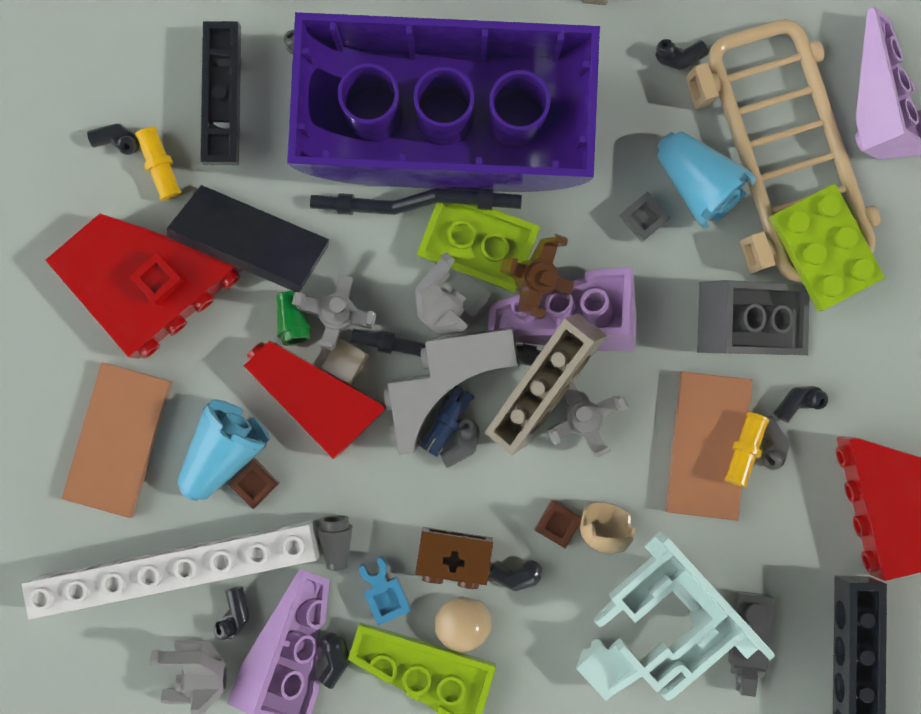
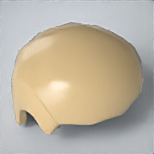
M594 502L584 508L580 523L581 536L586 544L597 552L609 555L626 551L633 542L636 528L632 527L631 529V515L628 511L605 502Z
M463 596L453 598L442 604L435 617V633L438 640L445 647L457 652L475 650L487 640L492 630V617L484 603L480 600Z

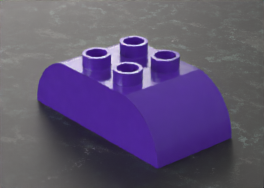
M295 12L287 164L295 170L318 178L369 186L479 191V188H486L499 192H539L566 189L585 184L594 178L600 26Z

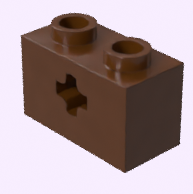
M423 527L415 575H421L422 581L434 584H443L444 579L458 581L457 586L467 589H478L479 584L487 585L493 538ZM452 551H457L459 558L464 560L458 561L456 567L449 566V560L443 558L450 557Z

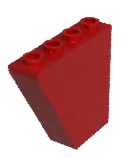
M101 213L45 259L127 357L136 359L141 357L146 359L153 355L160 348L159 342L168 334L173 336L181 331L188 323L185 319L195 311L199 313L208 308L215 300L212 296L220 289L224 288L226 290L236 284L241 278L239 273L243 271V269L172 240L166 235ZM156 252L160 253L185 280L158 305L154 304L129 277Z
M842 436L836 438L838 447L835 450L836 458L839 465L845 471L847 482L844 483V490L848 500L853 503L856 515L853 517V526L858 537L862 539L864 551L861 553V558L866 571L871 576L883 581L921 573V457L856 437Z

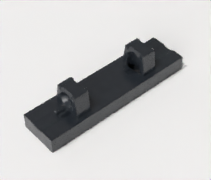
M203 21L200 162L203 165H239L241 25L238 21ZM214 123H229V128H221Z

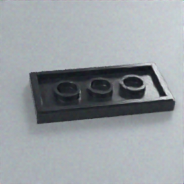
M203 185L197 189L167 227L168 238L298 293L301 292L329 244V239Z

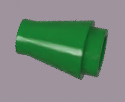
M286 291L276 295L277 337L282 339V344L285 346L302 344L311 339L309 332L312 331V328L305 313L292 304L294 291Z

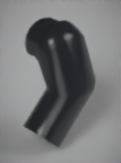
M664 39L657 44L655 53L660 64L677 70H684L709 55L708 48L702 40L683 50L676 47L675 43L671 42L670 39Z
M119 123L87 131L88 140L93 148L111 143L122 154L131 155L137 152L140 146L135 133Z
M816 386L794 387L787 393L773 414L782 421L789 423L798 409H823L828 403V395Z
M528 560L523 565V568L512 571L495 562L489 572L488 579L510 590L519 591L535 586L541 580L542 567L537 561Z
M243 586L225 591L229 610L214 625V634L219 640L232 639L237 636L249 619Z
M332 632L324 635L320 644L321 648L325 650L328 665L319 677V681L329 689L334 688L350 663L348 660L349 651L345 640Z

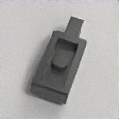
M736 591L734 610L763 642L770 647L775 598L771 595ZM734 646L729 650L728 662L731 664V673L737 675L736 691H739L740 695L756 697L758 677H765L768 658L758 649L747 659Z

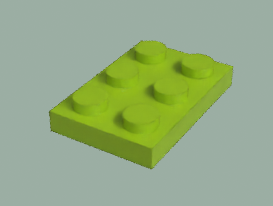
M836 183L768 217L818 312L824 311L885 279Z
M436 203L416 255L419 258L437 264L442 259L440 256L447 253L455 259L450 267L451 270L515 294L518 288L515 280L500 272L501 264L504 258H517L518 263L528 260L541 226L496 209H492V211L478 210V207L473 205Z

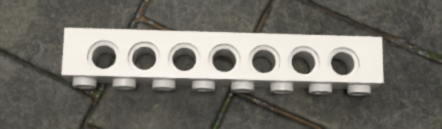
M311 520L43 575L21 585L27 617L30 620L313 562L322 553L316 522Z

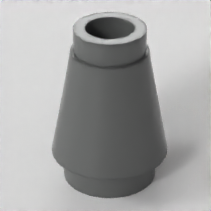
M330 515L320 519V526L317 528L328 570L338 571L348 567L353 528L349 524L348 516Z

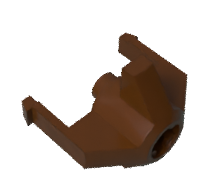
M555 233V237L541 239L531 258L522 263H518V259L514 257L503 259L500 272L514 278L515 284L520 290V312L542 319L546 311L538 308L543 295L551 291L571 295L575 282L559 277L557 268L553 264L557 248L567 245V237Z

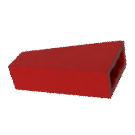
M263 341L258 343L247 354L250 360L243 365L332 459L337 458L387 410L383 403L272 341H268L266 344Z

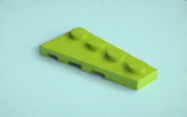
M362 622L358 625L348 658L349 661L387 684L391 683L403 690L412 699L419 700L436 710L437 714H482L496 669V663Z

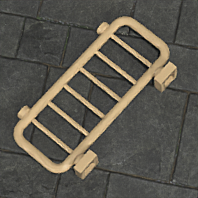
M788 19L776 20L718 39L710 48L708 62L694 66L685 79L696 110L710 106L719 96L741 164L757 177L753 186L749 182L748 185L764 231L750 235L740 241L750 274L776 265L782 276L787 280L798 283L802 281L795 267L791 264L788 254L768 217L807 197L772 208L763 181L833 159L842 186H839L838 189L840 193L845 192L852 216L872 254L876 245L872 227L878 226L881 218L875 206L865 207L820 75L817 62H821L824 59L823 46L819 41L809 42L804 29L796 22ZM779 34H786L792 38L798 54L727 75L722 59L725 51ZM796 61L801 62L809 87L738 108L730 84L731 81ZM811 93L820 120L749 141L741 117L742 114ZM823 127L831 153L760 174L752 150L753 147L814 128Z

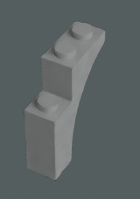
M514 327L432 338L425 341L426 348H421V360L424 370L429 369L430 374L393 379L388 383V389L384 390L385 406L387 411L392 410L394 424H391L389 428L390 439L393 446L397 445L399 455L410 454L416 450L423 425L430 411L449 390L477 374L518 365L519 359Z

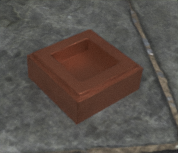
M255 458L228 485L252 509H255L280 483Z
M551 499L534 531L566 549L581 523L582 516Z

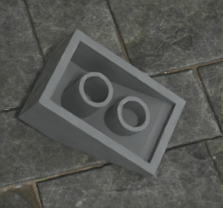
M735 280L699 282L697 353L808 355L810 296L805 286Z

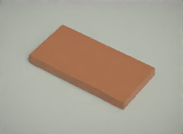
M101 362L61 499L127 518L134 516L173 381Z
M680 372L665 512L738 521L742 487L728 483L724 479L727 476L734 450H732L733 443L735 441L738 442L746 420V414L750 410L753 379Z

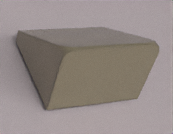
M338 337L334 351H330L321 368L349 385H353L369 354Z

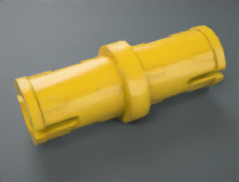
M152 126L137 131L135 136L139 141L146 160L144 167L146 172L151 173L160 195V200L167 201L182 195L171 168L173 160L170 155H166L157 127Z
M747 412L738 442L735 441L732 446L734 454L727 476L724 479L726 482L743 488L747 487L755 459L760 458L762 453L759 447L766 426L769 423L768 418L756 413Z

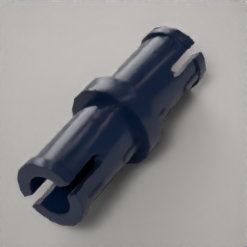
M457 385L440 412L436 410L433 415L435 420L421 442L418 443L421 448L427 451L432 441L436 439L428 451L436 457L439 455L438 453L452 431L458 430V421L470 402L475 398L466 391L460 402L457 403L464 392L463 388Z

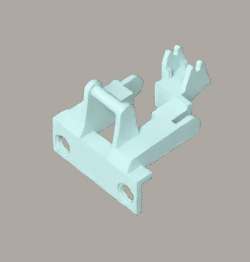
M659 531L643 545L652 557L608 594L612 601L598 612L593 621L598 627H602L624 610L636 623L673 591L690 610L689 615L691 616L693 627L669 647L662 641L641 660L621 638L609 648L600 639H595L591 642V646L588 649L582 650L576 669L605 701L641 677L656 692L660 691V695L668 701L676 697L734 646L747 659L758 649L769 660L775 654L676 545Z

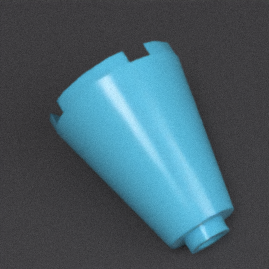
M683 131L676 134L670 132L657 146L660 150L657 154L658 160L697 223L703 229L710 227L707 222L713 217L718 222L743 199L747 193L742 188L747 181L752 186L756 181L757 177L750 170Z
M213 399L210 403H207L203 408L177 479L180 492L186 498L193 501L208 499L266 447L270 436L265 427L256 418L253 417L249 422L241 416L244 411L242 408L227 401Z

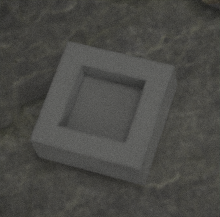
M648 191L619 216L641 243L671 218Z

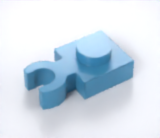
M379 556L376 559L380 567V571L376 574L370 573L365 563L359 567L361 577L372 585L371 588L364 591V595L378 626L411 611V606L398 576L387 579L386 572L388 567L383 556Z

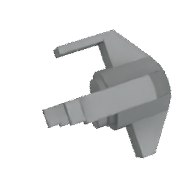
M444 253L440 256L442 259L415 288L418 318L439 335L465 332L490 303L492 304L494 296L485 290L473 305L465 311L462 307L466 298L454 288L450 293L444 287L440 289L441 285L450 276L447 271L455 261L449 254Z
M339 275L335 293L326 296L323 300L305 296L302 292H295L292 304L296 305L300 311L318 316L325 326L323 338L318 343L322 348L334 351L340 332L347 330L351 326L372 329V325L374 326L377 314L371 310L364 312L354 309L352 302L349 300L353 278Z
M573 382L564 394L568 405L564 420L547 429L553 445L562 442V438L572 433L584 437L594 456L600 457L611 451L610 447L605 446L599 434V430L603 425V418L616 411H624L629 408V405L624 396H613L597 404L583 401Z
M175 641V651H159V649L152 651L150 665H157L158 667H183L182 675L176 676L175 689L162 690L161 703L191 704V714H204L225 692L227 666L210 641Z

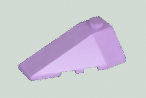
M872 7L867 10L856 111L858 132L855 134V139L862 152L878 160L921 156V110H916L909 94L916 89L912 79L908 78L905 70L898 64L903 61L904 56L890 18L876 7Z
M595 269L586 272L585 277L572 280L575 283L571 295L554 291L543 295L538 308L546 311L542 319L519 311L520 294L492 303L489 309L487 331L514 327L516 342L546 345L564 318L579 313L607 335L597 351H635L636 308L633 269Z
M299 569L240 666L227 702L228 705L247 714L312 713L319 693L320 681L315 677L317 659H322L323 649L319 645L320 627L326 621L329 579Z

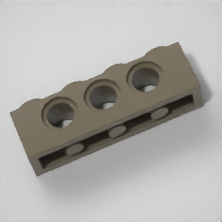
M579 313L564 318L484 433L510 455H514L526 447L607 335Z

